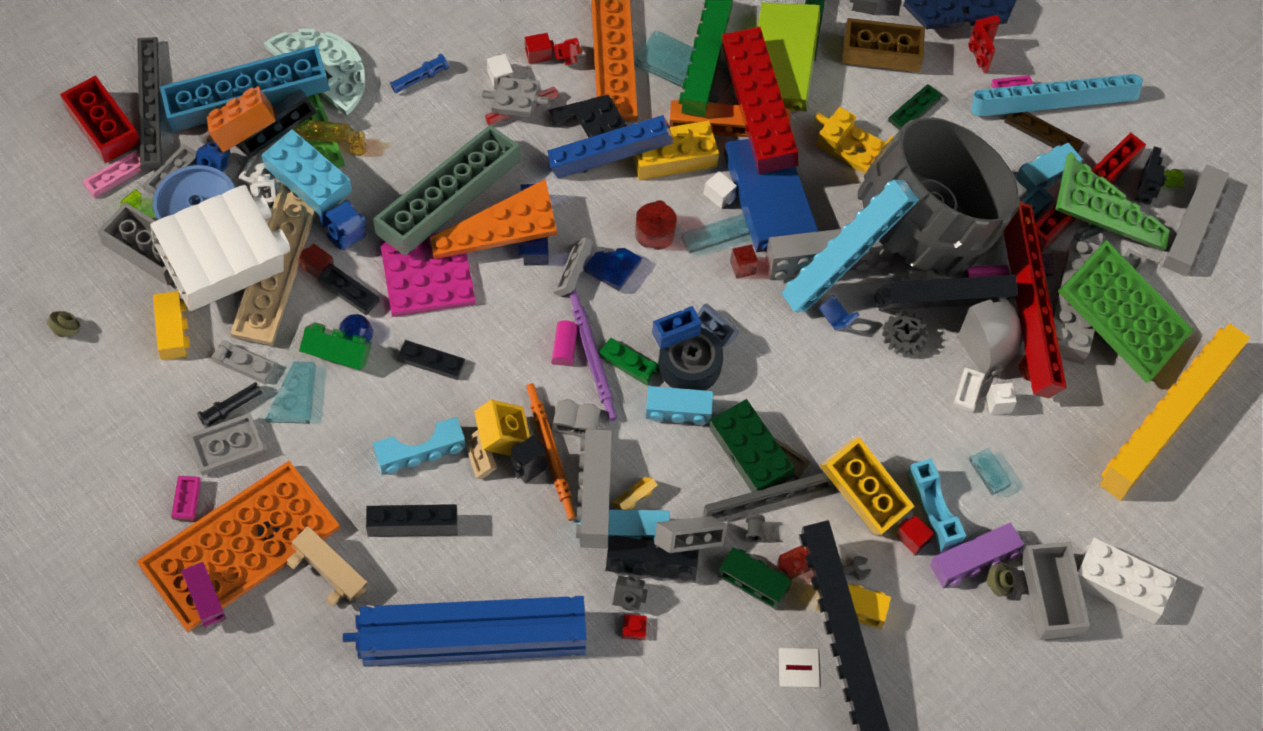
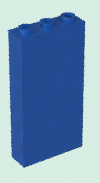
M749 139L726 142L724 157L732 181L737 185L736 193L756 253L767 251L769 237L818 232L796 167L758 174Z

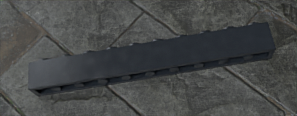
M826 520L803 526L802 534H799L801 547H805L807 551L805 556L807 568L812 569L814 577L811 578L814 591L818 590L820 599H817L819 611L825 614L826 621L823 624L826 635H830L832 639L830 644L831 654L833 657H837L839 666H836L839 680L843 679L845 688L842 691L845 702H849L852 711H849L851 724L856 725L857 731H890L830 521Z

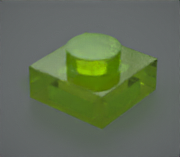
M137 189L133 190L120 201V207L126 202L138 209L142 204V194Z

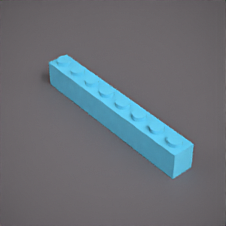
M894 179L889 181L884 186L885 189L880 194L874 196L870 200V204L865 209L860 210L856 214V218L851 223L845 225L841 229V233L827 243V247L813 257V261L803 267L795 279L786 284V288L781 294L794 312H806L919 201V198L913 193L905 180Z

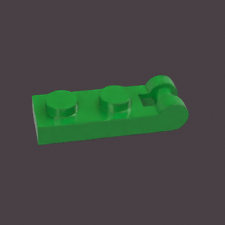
M611 337L599 352L600 358L645 385L650 383L652 375L656 374L660 369L656 362L649 361ZM643 367L646 370L645 372H641L640 369Z

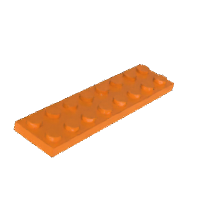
M591 0L596 97L609 94L624 121H637L630 0Z

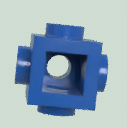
M207 142L202 147H199L196 152L197 165L213 167L223 172L228 168L231 150L228 149L222 152L215 142Z

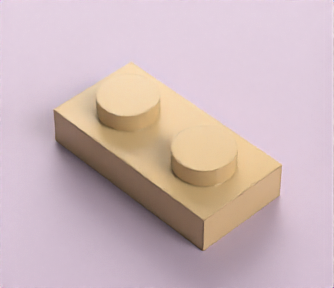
M478 430L465 439L466 449L477 479H483L497 469L492 452L482 449Z

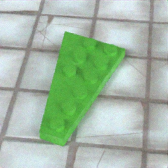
M1072 152L1067 154L1056 205L1057 211L1163 251L1167 248L1170 232L1168 228L1154 217L1146 215L1140 210L1141 207L1136 203L1132 204L1125 198V194L1102 176L1098 177L1086 163L1082 164L1076 159L1077 156Z

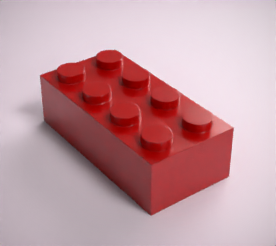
M96 75L60 94L66 111L104 163L140 145L137 130Z

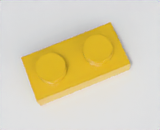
M643 477L614 499L611 504L615 510H631L636 506L635 503L638 500L651 495L652 490L658 485L653 478Z

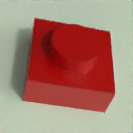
M624 614L622 639L645 640L647 616Z

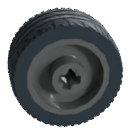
M701 327L699 335L660 349L659 370L669 387L705 391L716 383L722 370L723 349L720 341L712 332Z

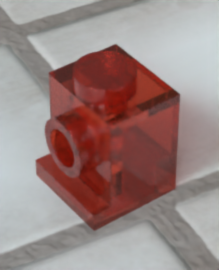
M801 545L779 555L777 565L781 572L785 573L790 580L812 570L807 568L805 562L807 551Z

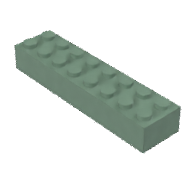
M489 125L374 217L375 234L406 256L520 162V145Z

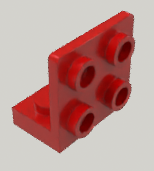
M998 15L976 20L970 41L968 42L969 50L973 52L979 68L981 67L983 73H988L996 51L993 41L1001 21Z

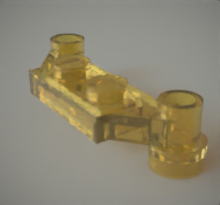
M309 120L308 123L293 128L304 140L350 144L351 154L361 156L366 153L365 134L361 131H355L350 127V124Z

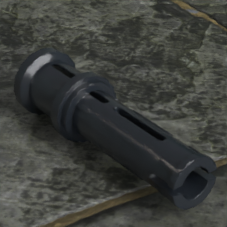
M254 382L226 400L214 402L212 407L203 412H197V415L203 426L208 428L216 421L226 419L231 411L263 394L262 390Z

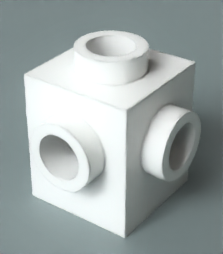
M270 174L258 175V178L254 179L253 184H250L251 196L255 197L261 194L268 205L273 204L280 182H276V177H270ZM263 186H270V189L264 190Z

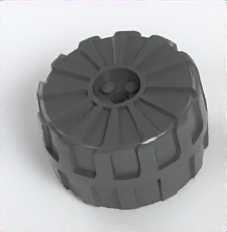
M934 117L914 119L906 123L877 154L864 175L865 180L858 189V200H862L865 209L870 204V200L885 189L884 186L889 181L894 179L906 181L913 193L919 198V201L880 238L879 242L889 252L893 254L898 252L905 257L906 263L922 271L933 269L939 275H953L960 270H966L973 266L999 239L1010 220L1018 211L1020 202L1017 182L1012 171L991 145L963 126Z

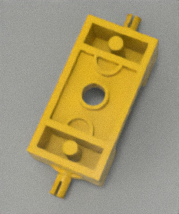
M840 106L829 118L818 112L814 119L824 124L823 129L818 135L816 147L863 174L867 172L881 149L894 137L891 135L884 142L855 126L856 115ZM856 148H863L866 152L859 153L856 151Z

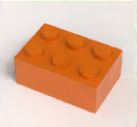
M259 86L246 90L241 97L229 100L226 106L214 109L206 117L209 134L222 152L227 151L276 121L272 104Z

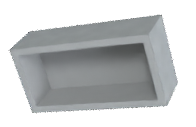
M1071 542L1027 545L1021 558L1039 640L1084 636L1090 628V623Z

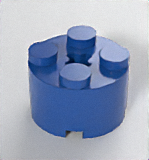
M349 200L338 204L320 216L322 228L326 227L329 232L326 234L327 238L339 250L349 248L366 236L364 227L367 224L366 219L362 214H357Z

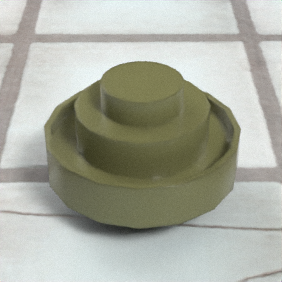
M54 311L47 320L48 326L59 337L74 336L81 327L79 320L73 314L66 311Z
M1005 563L992 565L987 576L988 586L998 597L1009 596L1014 589L1015 582L1012 570Z

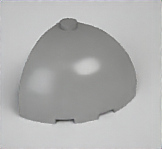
M999 298L998 302L995 303L992 300H987L969 307L958 335V340L980 372L985 374L984 378L990 375L996 376L1005 367L1010 365L1017 357L1022 344L1023 336L1020 318L1007 299Z

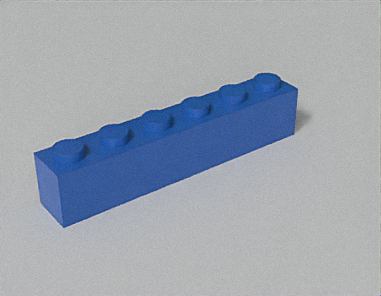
M664 115L547 150L550 167L559 179L673 144L670 126Z

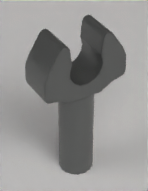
M855 556L851 565L843 566L845 575L853 574L858 580L865 579L870 574L871 569L860 570L858 566L867 564L868 558Z

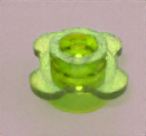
M1171 169L1164 172V175L1167 176L1166 187H1184V174L1181 170Z

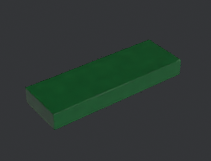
M927 84L895 111L888 121L900 130L909 121L922 117L942 99L943 95Z

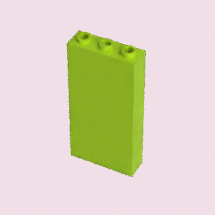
M766 2L761 4L758 27H761L785 109H791L794 112H807L820 23V5Z

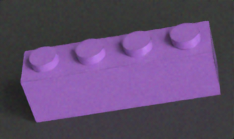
M1010 522L934 556L930 567L943 588L948 585L953 587L960 584L964 578L968 576L974 578L981 574L982 570L988 567L990 569L992 565L1001 563L1003 560H1014L1020 556L1024 543Z

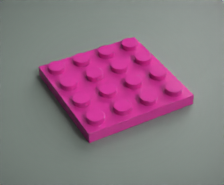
M438 233L430 235L406 256L387 242L380 241L392 317L475 305L467 253L434 259L430 237Z

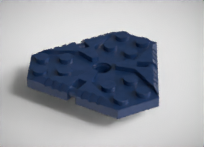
M905 0L903 6L925 29L963 27L964 22H969L970 26H974L976 20L998 15L1001 20L1000 24H1007L1017 0Z

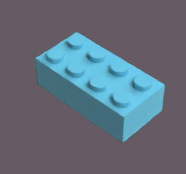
M293 129L262 154L265 168L320 216L335 207L352 192L350 178Z

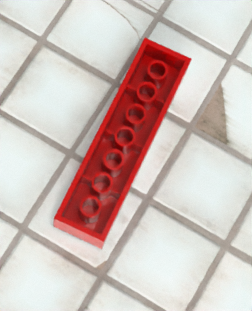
M761 27L722 34L723 52L758 174L799 166L798 149Z

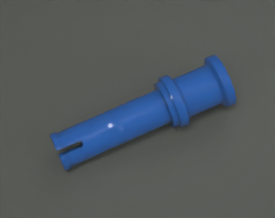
M440 53L437 55V58L429 62H423L422 67L407 73L393 82L391 81L392 90L397 94L427 77L433 78L436 73L448 70L447 60Z

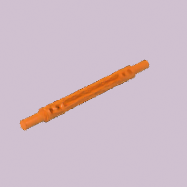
M530 383L526 388L531 401L530 408L542 446L546 450V458L559 500L564 505L568 521H573L577 519L571 501L573 498L543 403L539 400L534 383Z

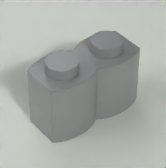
M570 399L560 400L557 402L552 430L561 434H574L585 438V429L597 430L600 408L590 403L579 405Z

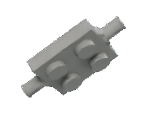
M501 77L498 88L495 91L483 90L482 93L483 98L494 99L491 109L492 113L531 117L534 108L538 104L547 106L550 104V97L538 96L541 87L540 81Z

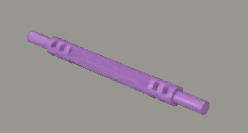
M572 290L569 293L574 308L572 312L578 325V331L601 403L605 406L609 421H615L617 416L612 403L613 396L585 308L581 306L577 290Z

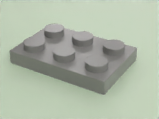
M251 413L187 435L202 476L265 453Z

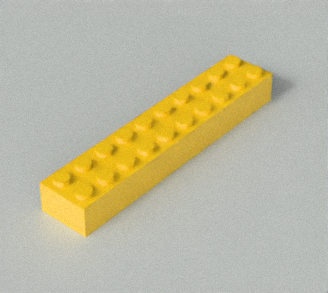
M1231 323L1224 329L1220 327L1213 336V339L1204 346L1200 355H1197L1191 362L1190 367L1181 374L1177 383L1171 386L1166 393L1167 395L1157 403L1153 412H1150L1144 419L1143 424L1134 431L1130 440L1124 443L1116 457L1114 456L1106 466L1107 468L1101 474L1103 480L1100 486L1121 501L1236 360L1251 337Z

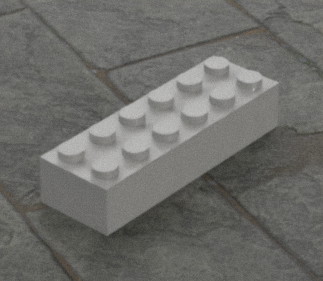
M841 229L769 237L765 256L769 279L784 280L797 277L800 274V270L813 261V257L827 247V243L841 233ZM878 240L849 270L863 271L867 268L891 266L894 254L889 252Z
M1076 238L1072 239L1066 253L1058 290L1100 245L1078 241ZM1057 290L1052 313L1061 358L1083 365L1090 353L1095 329Z

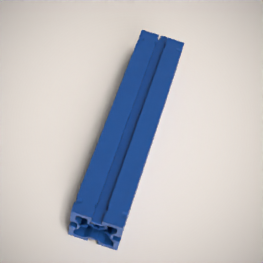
M565 596L384 605L373 608L364 606L360 607V615H356L355 618L358 632L343 633V642H356L358 659H362L364 667L373 665L386 666L560 657L573 654L580 656L586 655L587 641L584 596H574L573 598Z

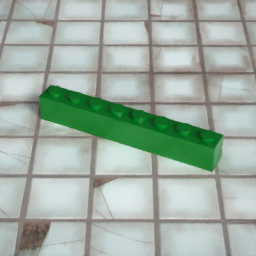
M705 0L704 2L706 10H702L700 19L703 23L698 24L697 35L699 37L695 36L693 45L695 50H692L690 55V62L692 64H688L686 71L688 78H684L682 90H685V92H681L679 97V104H682L681 113L702 117L706 115L723 46L722 34H726L733 0Z

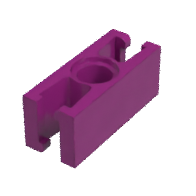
M201 562L181 570L204 628L226 620L204 563Z

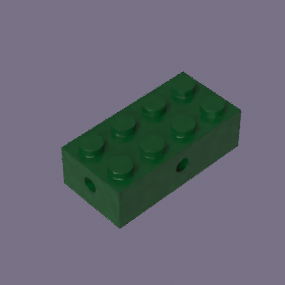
M748 399L710 419V431L752 492L780 485L793 478L794 466Z

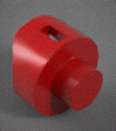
M577 38L567 39L564 43L553 45L556 59H563L564 65L576 63V55L582 53Z

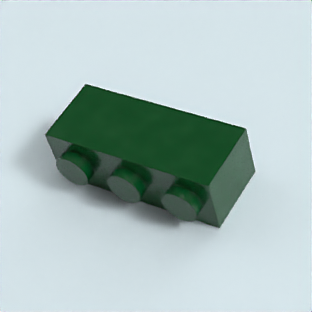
M734 547L724 560L718 573V577L775 610L778 609L792 582L785 573L781 571L776 572L769 568L766 562L762 560L757 561L750 557L749 553L745 550Z

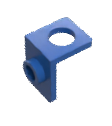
M834 295L830 296L819 306L820 311L834 330L847 327L859 316L858 312L848 314Z

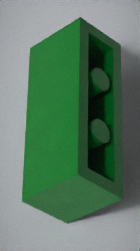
M317 322L305 327L299 352L357 370L366 367L372 342L366 341L365 337L360 335L349 336L346 335L344 330H330L325 328L326 325Z

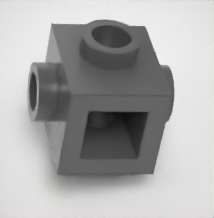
M618 575L612 605L620 606L629 611L639 610L641 602L645 603L648 589H644L645 581L640 580L636 576L624 577Z

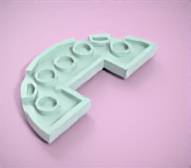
M298 29L299 32L289 34L284 32L264 42L265 48L274 56L318 45L326 75L330 78L328 80L330 91L320 94L346 116L359 103L365 88V71L358 52L343 38L330 32L322 33L316 32L315 29Z

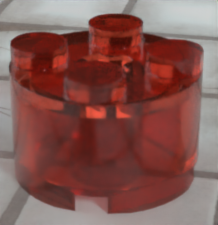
M662 200L643 205L637 211L635 221V237L639 244L645 248H654V250H661L672 244L677 227V216L674 210Z

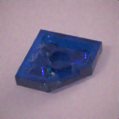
M618 248L616 251L604 253V251L595 252L585 265L584 272L620 291L641 263L642 257L626 248Z

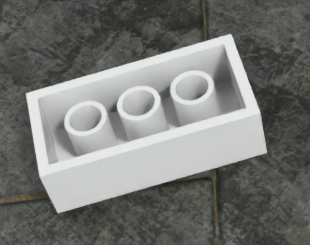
M1093 538L1088 545L1077 569L1082 590L1152 624H1155L1161 617L1177 580V577L1096 538Z

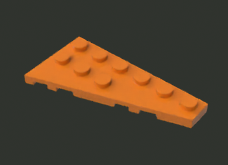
M546 179L430 237L434 259L558 235Z

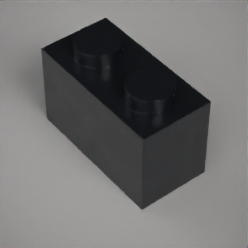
M534 435L511 449V471L517 479L521 478L525 484L546 470V450Z

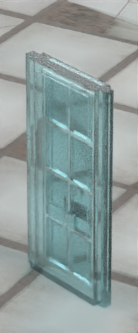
M655 30L635 58L634 65L679 87H683L684 78H688L686 76L687 66L692 64L690 62L691 51L695 50V48ZM720 59L709 101L716 104L732 82L727 63Z

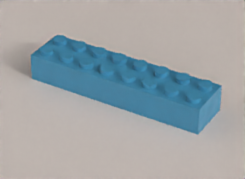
M318 45L160 86L168 122L172 131L177 132L207 124L206 117L211 111L226 106L229 100L241 97L250 88L259 86L272 106H274L299 89H302L306 96L330 91V86Z

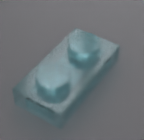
M989 448L970 456V463L991 495L1011 486L1012 482Z

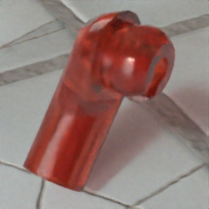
M1025 353L1018 369L1023 379L1031 381Z

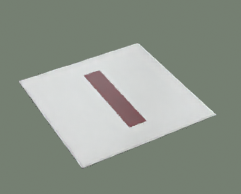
M778 648L780 687H820L818 649Z

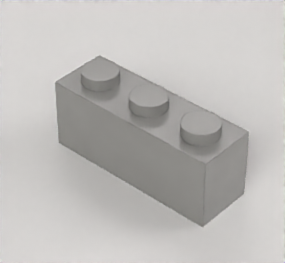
M712 516L657 522L654 544L669 553L724 546L727 524Z

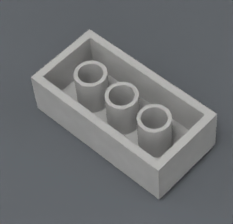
M125 202L97 231L102 244L168 286L173 279L152 241L150 224L155 222V220Z

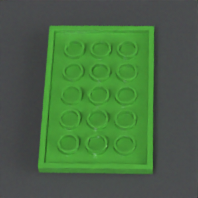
M1107 240L1093 252L1058 290L1067 302L1146 383L1156 376L1194 331Z

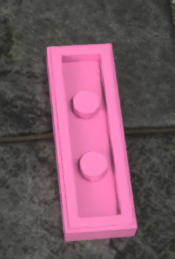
M135 150L83 180L84 186L94 198H97L145 170H141L139 153Z

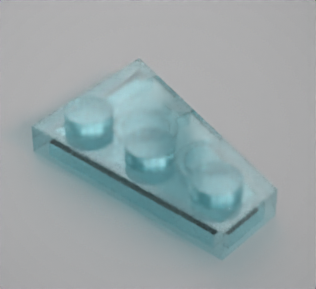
M293 361L265 418L266 423L310 424L316 370L315 362Z

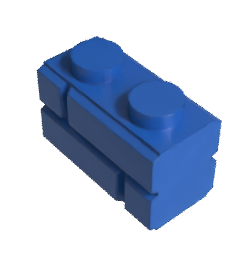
M691 306L684 309V311L680 310L653 321L652 334L660 349H664L699 335L702 323L694 307Z

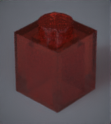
M314 243L309 248H305L299 257L301 267L315 278L330 264L334 265L333 256Z
M752 244L732 249L730 263L736 279L756 274L758 259Z

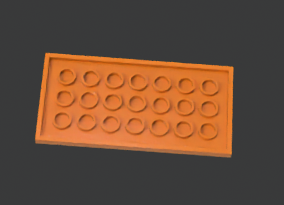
M287 461L136 562L188 633L202 624V621L181 570L203 562L221 607L224 609L287 566V559L296 552L292 548L291 542L307 526L322 540H325L341 528L292 463ZM268 521L271 526L267 528L263 522ZM261 525L264 527V533L258 536V528ZM280 527V530L276 533L273 531L272 528ZM272 534L274 535L272 539H267L265 541L261 540L264 537L269 538V536H271Z

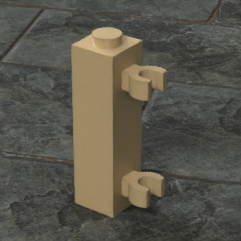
M309 526L291 542L292 548L296 552L287 559V565L294 570L305 559L335 588L326 598V601L332 607L343 596L351 603L354 599L358 601L367 592L365 589L367 581Z

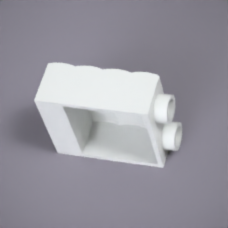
M246 185L231 189L222 195L209 198L198 205L190 206L150 224L153 244L190 312L284 271V254L290 252L288 240L280 228L271 232L265 221L271 218V212L265 198L261 194L252 198Z

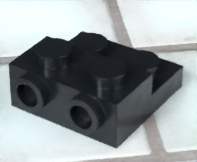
M1155 146L1143 167L1134 199L1149 205L1152 203L1153 198L1158 197L1167 177L1164 175L1165 166H1161L1163 157H1160L1162 148Z

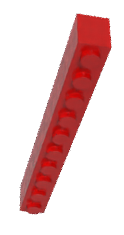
M1020 201L1018 211L1003 231L1011 275H1016L1018 296L1015 298L1021 322L1031 388L1034 395L1049 399L1067 389L1032 205Z

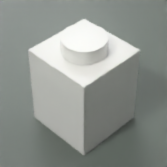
M506 54L487 58V71L494 89L498 88L501 77L513 78V71Z
M718 171L705 183L704 195L722 209L726 204L729 205L735 200L737 185Z
M1012 383L991 385L986 395L990 415L1011 414L1017 403Z

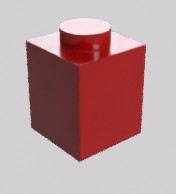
M548 33L524 37L525 52L529 64L552 60L554 42L549 39Z
M914 515L911 519L905 518L898 525L899 531L896 537L916 555L930 543L934 532Z

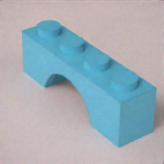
M455 417L436 423L433 436L421 445H405L393 436L373 442V449L381 474L383 475L386 473H396L399 469L405 467H416L421 462L428 460L435 461L447 454L460 453L463 449H466V444L458 418Z
M932 458L911 464L907 477L929 527L934 532L933 536L940 551L944 552L963 544L966 538L965 531L958 516L951 514L945 504L940 487V476Z

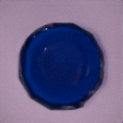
M348 315L339 325V329L344 330L346 335H360L365 337L366 341H370L373 337L374 330L368 319L363 315Z

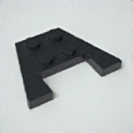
M609 94L549 110L558 127L577 117L588 138L627 126Z

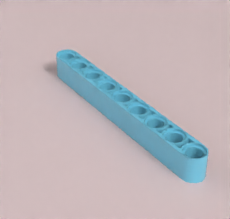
M1128 74L981 89L973 94L971 112L977 116H989L1134 101L1140 96L1143 79L1139 75Z

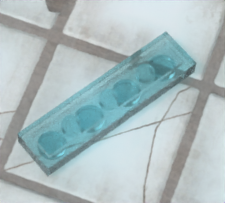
M741 214L684 232L681 238L690 254L750 235V229L747 227L745 214Z

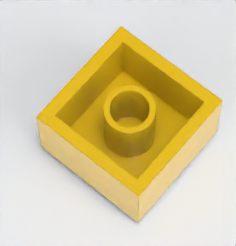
M491 399L474 411L484 451L512 456L511 449L530 437L522 406Z

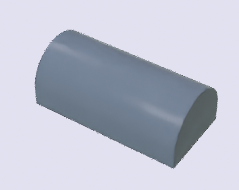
M708 303L703 304L697 314L702 323L701 327L712 332L723 347L729 345L736 338L739 330Z

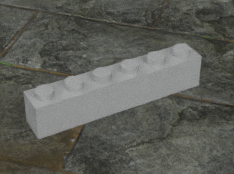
M1206 164L1162 267L1186 276L1189 269L1194 270L1198 261L1195 256L1196 254L1200 255L1204 247V243L1201 241L1203 238H1207L1211 230L1208 224L1213 223L1217 212H1214V210L1220 207L1223 197L1220 195L1225 193L1230 182L1226 181L1229 173Z
M585 429V438H581L580 451H584V455H580L579 468H584V470L579 472L578 485H583V489H578V503H582V507H577V520H581V525L576 524V538H580V548L607 549L612 430Z

